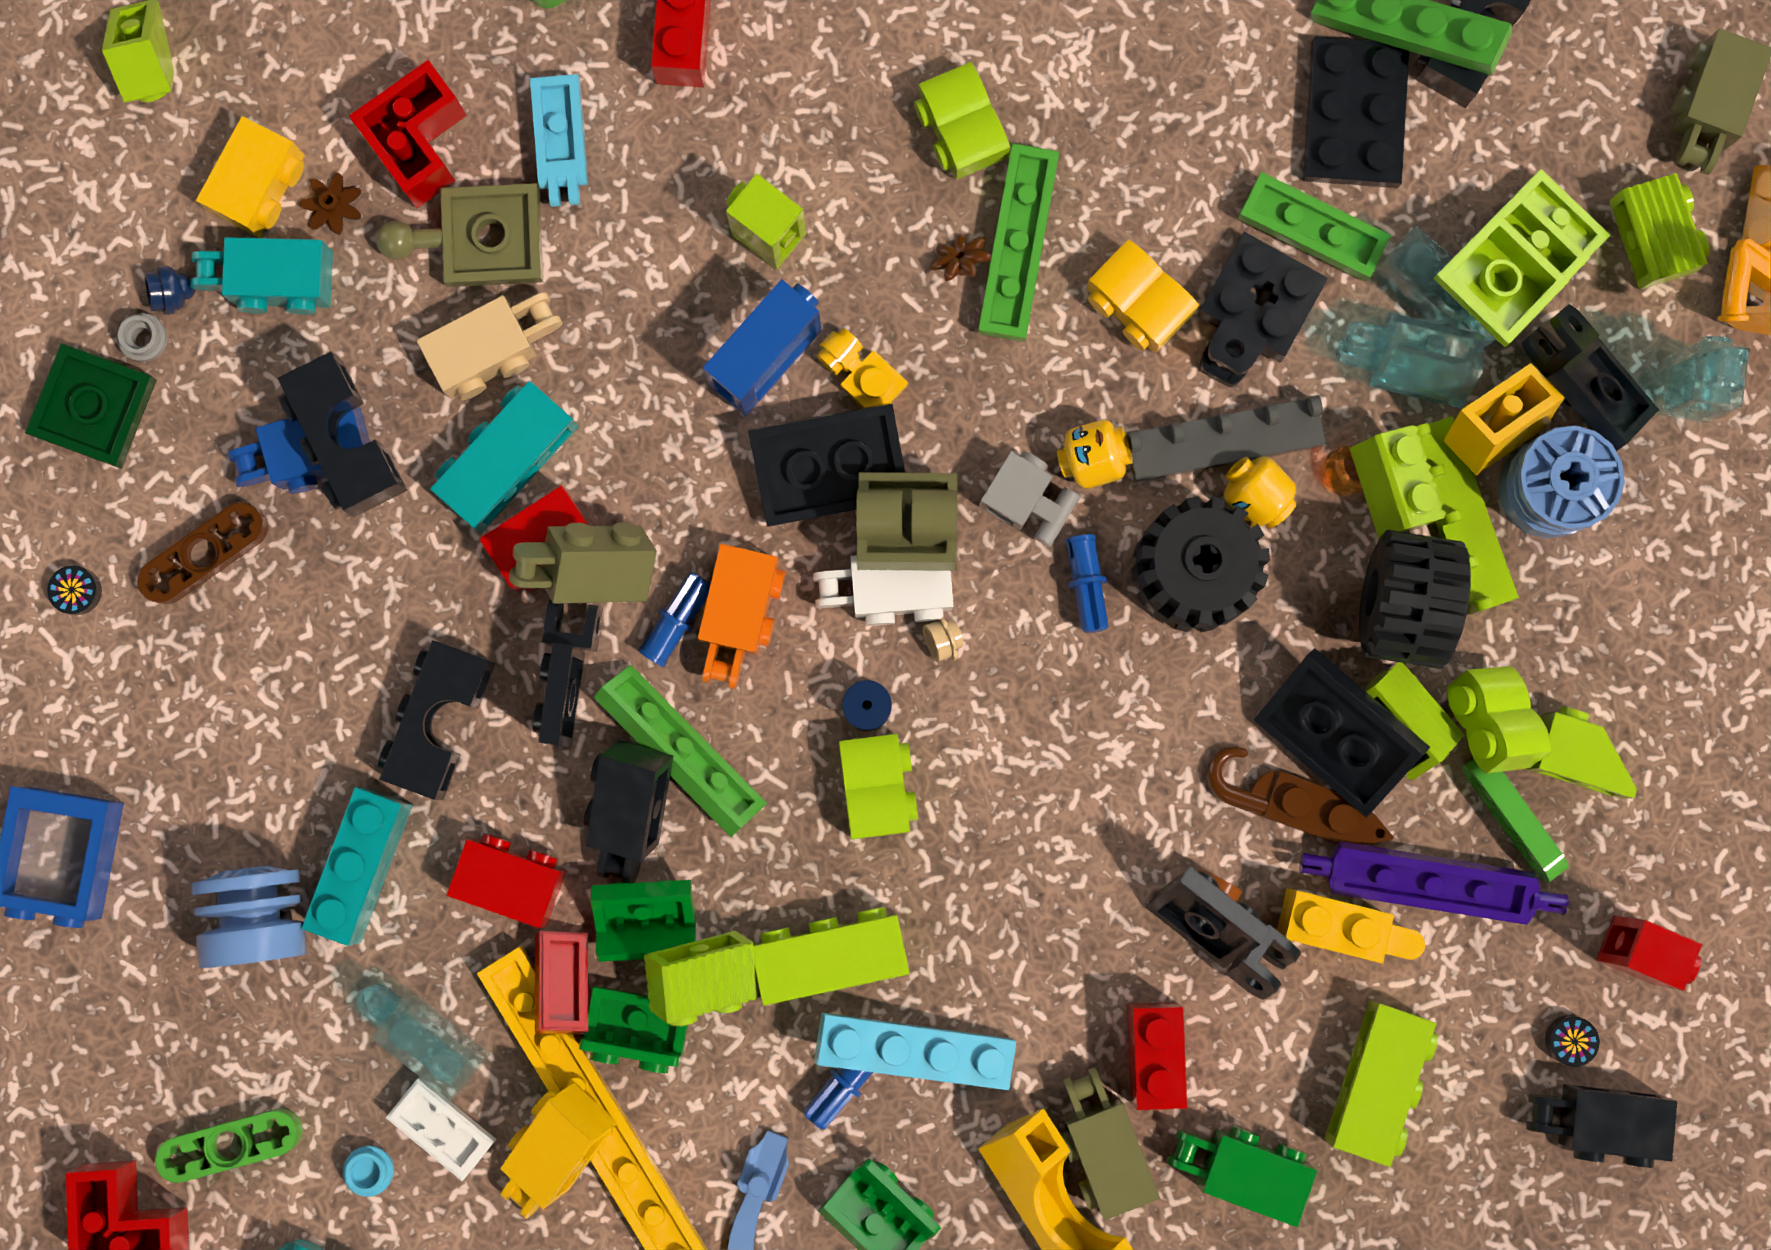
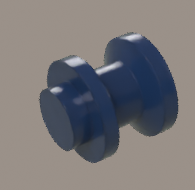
M863 680L853 684L846 691L843 697L842 708L847 721L853 727L863 731H872L880 728L887 722L891 714L892 701L889 692L880 683Z

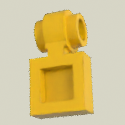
M844 327L838 333L832 331L819 344L821 350L816 354V357L835 375L841 370L850 373L840 384V388L862 408L893 402L909 384L875 350L861 361L858 353L863 346Z

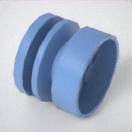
M1579 426L1558 427L1515 450L1506 461L1498 483L1500 503L1510 521L1525 533L1544 539L1565 537L1588 528L1608 517L1620 501L1625 479L1622 460L1613 445L1599 433ZM1566 471V478L1573 479L1575 485L1569 488V482L1561 480V473Z
M270 866L221 871L200 882L191 883L192 895L215 893L216 905L193 908L194 916L218 918L219 928L196 935L199 968L231 966L308 954L305 930L301 929L304 921L281 920L280 909L302 902L301 894L278 897L277 885L300 882L299 870H286Z

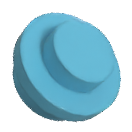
M373 1145L362 1146L353 1151L347 1157L343 1167V1177L348 1188L355 1194L364 1197L375 1196L383 1192L390 1185L394 1176V1164L390 1155L384 1149Z

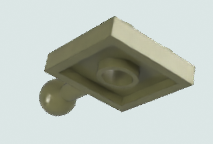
M537 183L441 188L442 228L412 230L401 221H390L381 226L377 233L376 242L380 252L394 260L406 258L414 249L443 248L444 284L447 287L544 283L540 188ZM489 224H499L505 229L503 241L495 247H486L480 243V233Z

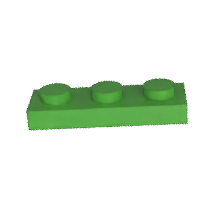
M1263 172L1258 176L1237 218L1365 282L1371 278L1391 237L1390 234Z

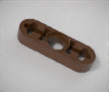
M234 503L226 507L142 567L137 580L141 594L146 599L159 604L167 605L179 601L259 545L265 539L268 532L266 516L261 510L247 503ZM238 515L248 519L253 517L254 521L249 525L252 533L246 537L243 534L236 533L226 540L233 546L229 551L225 542L214 534V531L218 528L220 533L225 535L235 530L238 526L235 518ZM209 540L216 549L215 559L206 567H197L191 558L192 549L198 542ZM176 557L179 558L181 565L192 573V577L189 579L183 573H178L168 581L171 588L168 593L159 589H153V586L158 582L155 576L158 571L171 574L180 568L174 562Z

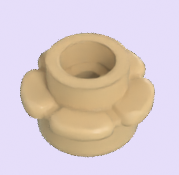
M942 617L923 626L924 639L934 660L939 662L950 658L951 661H955L958 658L956 649L964 646L963 637L954 620L946 621Z

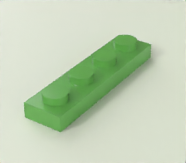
M1317 0L1311 11L1314 23L1488 75H1493L1512 35L1511 23L1431 0Z
M1012 143L978 334L1025 342L1059 151Z
M629 665L603 685L594 696L602 707L641 746L674 755L670 776L731 838L767 804L632 665Z

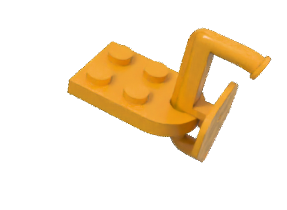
M1757 165L1753 169L1742 239L1736 242L1730 252L1722 300V313L1717 317V320L1719 322H1726L1738 330L1770 336L1771 165ZM1748 292L1762 301L1763 306H1746Z

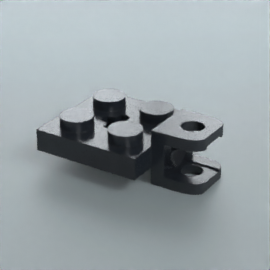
M1244 231L1197 314V317L1217 328L1201 356V372L1228 387H1234L1245 377L1260 353L1281 363L1328 277ZM1262 287L1268 289L1271 292L1270 295L1274 298V304L1266 302L1263 307L1258 306L1254 303L1256 295L1251 292V289H1261ZM1217 363L1229 370H1222L1221 368H1219Z
M1568 304L1550 319L1554 331L1565 343V347H1562L1554 336L1543 327L1537 328L1521 342L1522 347L1546 378L1549 377L1555 388L1565 397L1562 402L1574 408L1587 424V429L1599 433L1618 451L1630 442L1659 411V408L1598 337V332L1574 306Z
M549 599L542 643L552 646L551 653H544L542 658L540 682L547 683L544 703H536L532 730L539 733L538 743L572 748L585 651H598L603 608L599 605H588L583 635L561 632L564 603L553 604L551 599Z
M1192 867L1187 868L1156 892L1146 906L1150 912L1222 968L1231 964L1225 974L1250 994L1262 1000L1275 994L1280 988L1281 982L1259 963L1261 958H1264L1280 969H1285L1290 964L1296 962L1301 955L1300 950L1289 939L1268 924L1266 926L1262 923L1258 914L1251 907L1235 902L1219 889L1218 883L1211 876L1204 872L1196 871Z

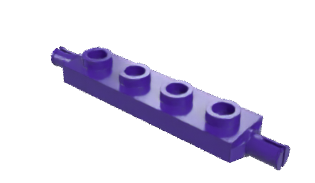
M1339 841L1331 857L1303 852L1301 855L1302 861L1299 864V873L1301 874L1306 873L1328 877L1329 888L1332 894L1528 925L1536 910L1565 915L1567 912L1566 907L1569 904L1567 894L1540 891L1539 881L1534 872Z

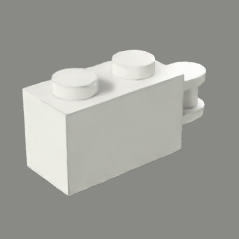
M857 555L850 556L851 569L813 573V581L819 584L820 599L815 600V607L855 606V617L865 618L866 626L895 624V615L914 614L915 622L936 621L944 617L943 611H952L954 607L951 571L857 570ZM852 579L854 596L839 597L838 580Z

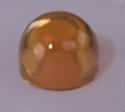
M1343 446L1331 451L1323 458L1320 464L1319 477L1321 483L1327 491L1334 495L1349 496L1363 490L1359 477L1357 476L1356 480L1353 481L1345 471L1344 460L1348 459L1354 462L1349 449L1352 446Z

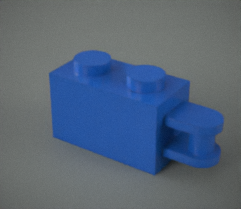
M360 407L348 412L339 423L337 434L343 448H358L370 442ZM289 418L256 427L259 442L233 449L227 453L229 461L236 464L239 475L235 478L237 487L252 486L270 480L271 484L280 489H288L290 494H298L317 488V480L326 478L320 463L313 466L301 446L300 439L306 437L298 420L291 422ZM263 455L266 467L257 469L254 457Z

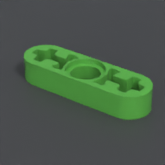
M1474 758L1462 766L1466 779L1540 879L1549 883L1569 868L1568 862L1504 772L1486 774L1478 766Z
M277 1108L181 1134L165 1141L159 1147L155 1157L156 1168L165 1180L173 1183H182L281 1156L295 1148L300 1142L303 1133L302 1123L293 1111ZM273 1119H276L279 1126L287 1125L289 1134L282 1138V1145H279L276 1138H270L255 1144L253 1134L264 1132L273 1126ZM248 1124L253 1125L252 1131L249 1129ZM225 1131L234 1132L241 1138L242 1151L236 1159H227L218 1151L217 1140L221 1133ZM200 1137H204V1138H205V1140H204V1145H203L202 1141L200 1140ZM177 1145L180 1146V1150L183 1153L204 1147L205 1156L185 1164L184 1172L180 1164L172 1165L170 1161V1156L177 1153ZM255 1146L260 1153H254ZM206 1160H208L211 1166H206Z

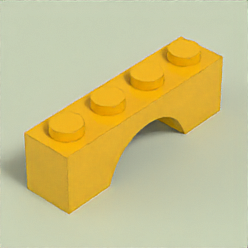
M1044 1108L1006 1124L978 1148L1041 1250H1133L1126 1237L1111 1235L1098 1229L1087 1221L1072 1203L1063 1180V1166L1070 1153V1149Z

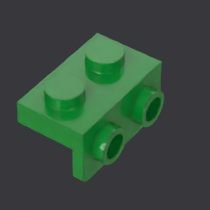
M691 880L591 885L590 901L596 928L595 953L597 961L644 959L645 954L696 941V913Z
M594 986L588 1013V1032L581 1038L579 1049L589 1051V1059L592 1061L619 1064L620 1057L639 1060V1069L655 1073H668L669 1066L678 1067L682 1062L688 1025L673 1026L663 1021L650 1010L648 1005L650 1001L645 994Z
M867 1159L855 1166L818 1209V1212L858 1250H919L926 1240L935 1237L941 1229L940 1225L933 1220L934 1213L931 1208L919 1198L907 1195L897 1185L898 1179L896 1175L886 1165L880 1162L874 1163L871 1159Z

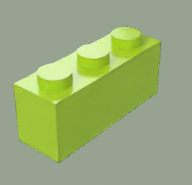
M883 906L856 912L858 921L839 925L837 917L809 922L810 932L791 936L789 927L760 933L761 942L753 944L755 970L763 1006L910 974L897 913L887 915L886 907Z
M1369 999L1324 1139L1326 1143L1333 1148L1391 1167L1394 1156L1400 1157L1406 1146L1408 1130L1404 1128L1409 1109L1414 1110L1421 1099L1423 1081L1419 1080L1424 1062H1430L1435 1054L1438 1045V1034L1434 1033L1437 1023Z

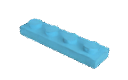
M821 1012L814 1063L827 1067L1009 1090L1017 1041L1005 1037Z

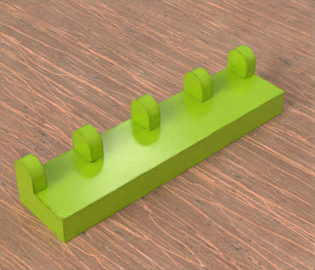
M1453 416L1416 427L1419 428L1417 435L1422 438L1420 443L1425 447L1423 454L1428 456L1426 463L1431 465L1429 472L1434 475L1432 481L1437 484L1435 490L1440 493L1438 500L1443 503L1441 509L1446 512L1443 519L1435 522L1439 534L1443 539L1462 541L1468 550L1471 587L1467 611L1471 615L1518 599L1519 596L1475 475L1443 441L1454 423Z

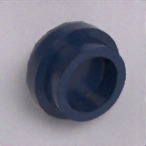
M157 266L156 272L144 274L146 294L151 312L162 310L164 315L174 314L176 310L183 308L185 300L192 298L196 292V289L190 287V281L184 274L176 273L169 266Z

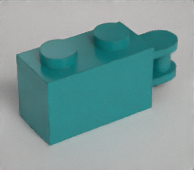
M225 237L224 252H192L191 261L196 263V278L190 279V287L201 291H221L222 296L234 305H238V311L263 314L267 313L268 306L286 307V312L312 315L316 313V307L331 308L333 251L323 240ZM216 265L223 266V278H216Z

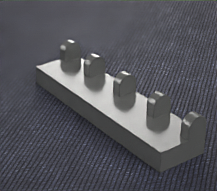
M1315 395L1307 399L1287 403H1274L1256 409L1230 414L1227 412L1214 417L1183 423H1171L1163 427L1142 431H1129L1126 436L1132 453L1133 463L1131 468L1134 482L1137 483L1235 464L1244 457H1248L1251 461L1263 456L1271 457L1323 447L1326 444L1320 417L1323 413L1321 398L1319 395Z

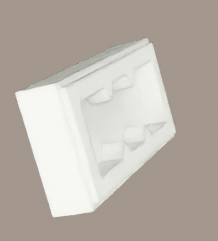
M419 1077L386 1117V1119L461 1181L469 1175L497 1140L422 1077Z

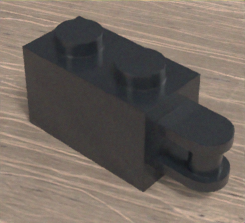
M618 740L595 758L590 775L591 781L595 782L593 798L588 803L584 814V826L588 827L586 846L600 850L597 875L606 879L609 875L622 878V883H635L641 862L659 845L674 755Z
M1563 1084L1562 1097L1529 1094L1528 1102L1533 1103L1532 1121H1526V1130L1559 1135L1558 1143L1574 1150L1573 1157L1576 1159L1604 1162L1605 1154L1623 1156L1624 1164L1644 1168H1654V1160L1673 1161L1678 1102L1674 1099L1658 1094ZM1554 1106L1561 1107L1560 1124L1552 1123Z

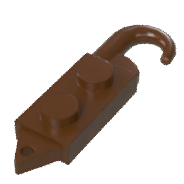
M1236 746L1223 748L1214 754L1208 763L1206 773L1208 786L1215 797L1228 805L1337 845L1339 841L1366 845L1394 838L1373 812L1366 818L1336 791L1282 771L1271 770L1262 774L1255 781L1250 791L1228 784L1223 778L1222 768L1231 758L1247 757L1248 751L1245 748ZM1377 829L1382 831L1380 838L1376 837L1375 832Z

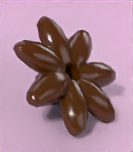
M336 173L333 176L329 189L318 179L311 180L312 190L317 197L302 200L300 206L309 211H317L310 223L313 230L319 229L329 221L333 232L340 235L343 231L342 216L352 220L361 219L360 212L349 204L361 195L362 191L360 188L355 187L342 191L343 177L340 173Z
M958 234L955 238L954 247L947 244L937 245L936 252L941 257L931 262L930 269H945V281L952 280L957 274L974 277L977 273L974 263H982L991 259L989 252L981 250L986 244V239L978 237L967 243L965 235Z

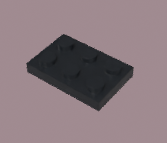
M1314 37L1311 42L1303 181L1399 188L1402 184L1409 67L1408 50L1377 41Z
M892 402L748 430L767 527L857 510L859 473H905Z
M1315 648L1302 660L1254 719L1258 725L1366 818L1430 748L1428 744Z

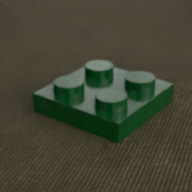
M61 343L25 434L122 469L157 379Z

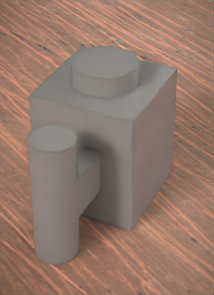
M1011 451L981 499L979 507L1019 532L1030 514L1043 521L1034 538L1042 544L1051 547L1079 501L1080 496L1069 488L1064 487L1055 502L1043 496V493L1053 478L1052 475L1045 472L1048 465L1029 452L1023 451L1021 456Z

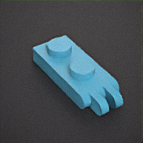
M578 74L530 78L539 188H548L551 207L561 206L560 187H568L570 205H580L579 186L588 185L580 78Z

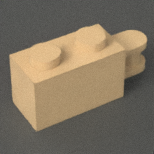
M537 294L511 307L503 295L416 340L442 391L451 400L458 396L460 400H467L482 393L487 388L485 382L501 374L504 378H509L526 370L530 366L528 360L537 356L531 343L554 332L563 324L559 316H553L548 306L551 301L548 294ZM531 314L536 325L524 330L519 320Z

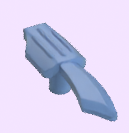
M767 1130L759 1143L750 1148L737 1183L739 1190L746 1193V1196L735 1217L727 1250H754L755 1233L763 1200L772 1202L777 1199L790 1164L787 1155L789 1137Z

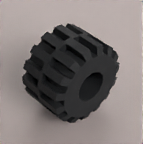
M1197 496L1185 499L1181 505H1171L1152 522L1136 545L1133 554L1134 557H1137L1136 564L1131 569L1132 582L1138 581L1141 588L1137 596L1143 606L1149 602L1156 610L1152 616L1163 624L1166 620L1176 623L1175 630L1188 632L1192 628H1199L1201 633L1214 630L1223 624L1226 625L1248 610L1258 599L1255 597L1257 593L1266 585L1269 575L1263 573V568L1270 562L1269 548L1261 549L1258 542L1264 536V533L1259 524L1252 528L1248 526L1243 519L1249 513L1240 506H1237L1233 511L1224 508L1226 499L1212 497L1208 502H1200V498ZM1200 552H1202L1204 560H1212L1213 566L1205 573H1203L1200 565H1194L1193 559Z
M1386 530L1381 535L1368 563L1360 602L1359 635L1365 657L1443 669L1444 665L1448 664L1461 638L1469 605L1471 569L1465 543L1393 530Z

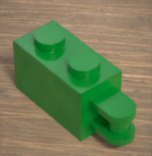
M1234 1125L1231 1126L1229 1133L1216 1129L1212 1141L1177 1129L1175 1137L1179 1139L1174 1156L1168 1155L1167 1164L1199 1176L1196 1185L1205 1194L1298 1228L1318 1171L1310 1163L1305 1162L1307 1153L1283 1143H1278L1276 1151L1259 1145V1135ZM1198 1147L1208 1150L1203 1167L1193 1163Z

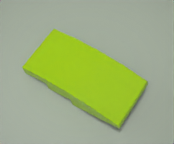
M1540 169L1433 279L1495 339L1506 347L1566 286L1574 274L1590 259V256L1608 239L1610 234L1553 179Z

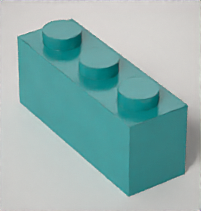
M530 380L523 388L517 385L510 390L500 403V407L503 410L490 424L484 421L477 426L467 439V443L470 446L458 459L451 457L443 463L434 475V479L437 482L430 489L481 534L579 428L573 418Z
M354 788L302 925V930L346 946L362 942L413 804L370 788Z

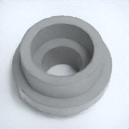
M137 313L126 318L120 325L117 333V342L120 350L127 357L138 362H148L156 359L164 351L168 340L167 331L163 323L156 317L146 313ZM145 330L149 331L151 334L149 343L145 346H138L136 342L138 334Z

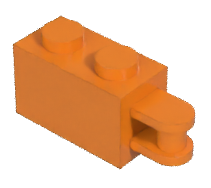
M720 543L698 635V640L701 643L709 644L702 682L710 683L711 679L729 683L728 688L736 690L745 653L758 656L760 645L769 647L775 618L767 617L771 598L780 600L786 577V571L778 569L780 561L777 556ZM719 647L736 651L733 664L716 660Z

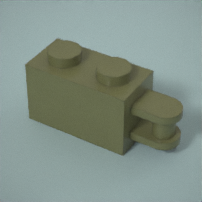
M1721 28L1713 33L1705 42H1697L1687 63V68L1693 70L1688 85L1683 84L1671 107V112L1677 114L1671 130L1684 134L1675 163L1682 166L1687 162L1701 167V173L1709 175L1715 168L1722 149L1726 150L1743 136L1771 58V47ZM1697 140L1708 143V148L1696 144Z
M621 522L614 526H589L583 523H570L567 526H548L545 542L518 543L514 546L513 558L517 562L516 567L510 570L509 581L521 588H545L553 604L644 602L648 598L657 550L642 526H636L631 523Z
M1093 1067L1088 1069L1089 1075L1074 1081H1071L1070 1077L1063 1079L1075 1114L1064 1118L1068 1132L1060 1135L1070 1149L1068 1154L1070 1163L1080 1160L1086 1175V1179L1079 1181L1078 1184L1088 1210L1098 1207L1105 1221L1160 1199L1124 1103L1119 1097L1108 1100L1098 1072ZM1097 1094L1100 1105L1083 1111L1079 1100Z

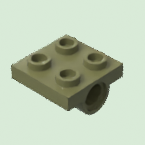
M859 473L856 515L857 570L957 571V473Z

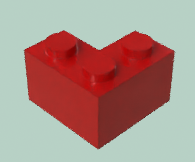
M429 60L349 115L355 126L416 208H419L439 194L441 188H447L456 181L429 142L465 118L467 114Z
M136 1160L86 1163L66 1172L68 1250H189L188 1207L138 1210Z

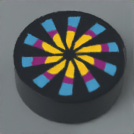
M66 566L57 570L52 575L48 583L47 594L51 604L58 611L70 615H84L98 605L102 595L100 580L92 571L79 566Z
M1566 1015L1555 1019L1548 1027L1545 1036V1043L1549 1054L1556 1061L1568 1066L1579 1067L1588 1064L1594 1059L1599 1050L1600 1040L1597 1030L1589 1021L1577 1016Z

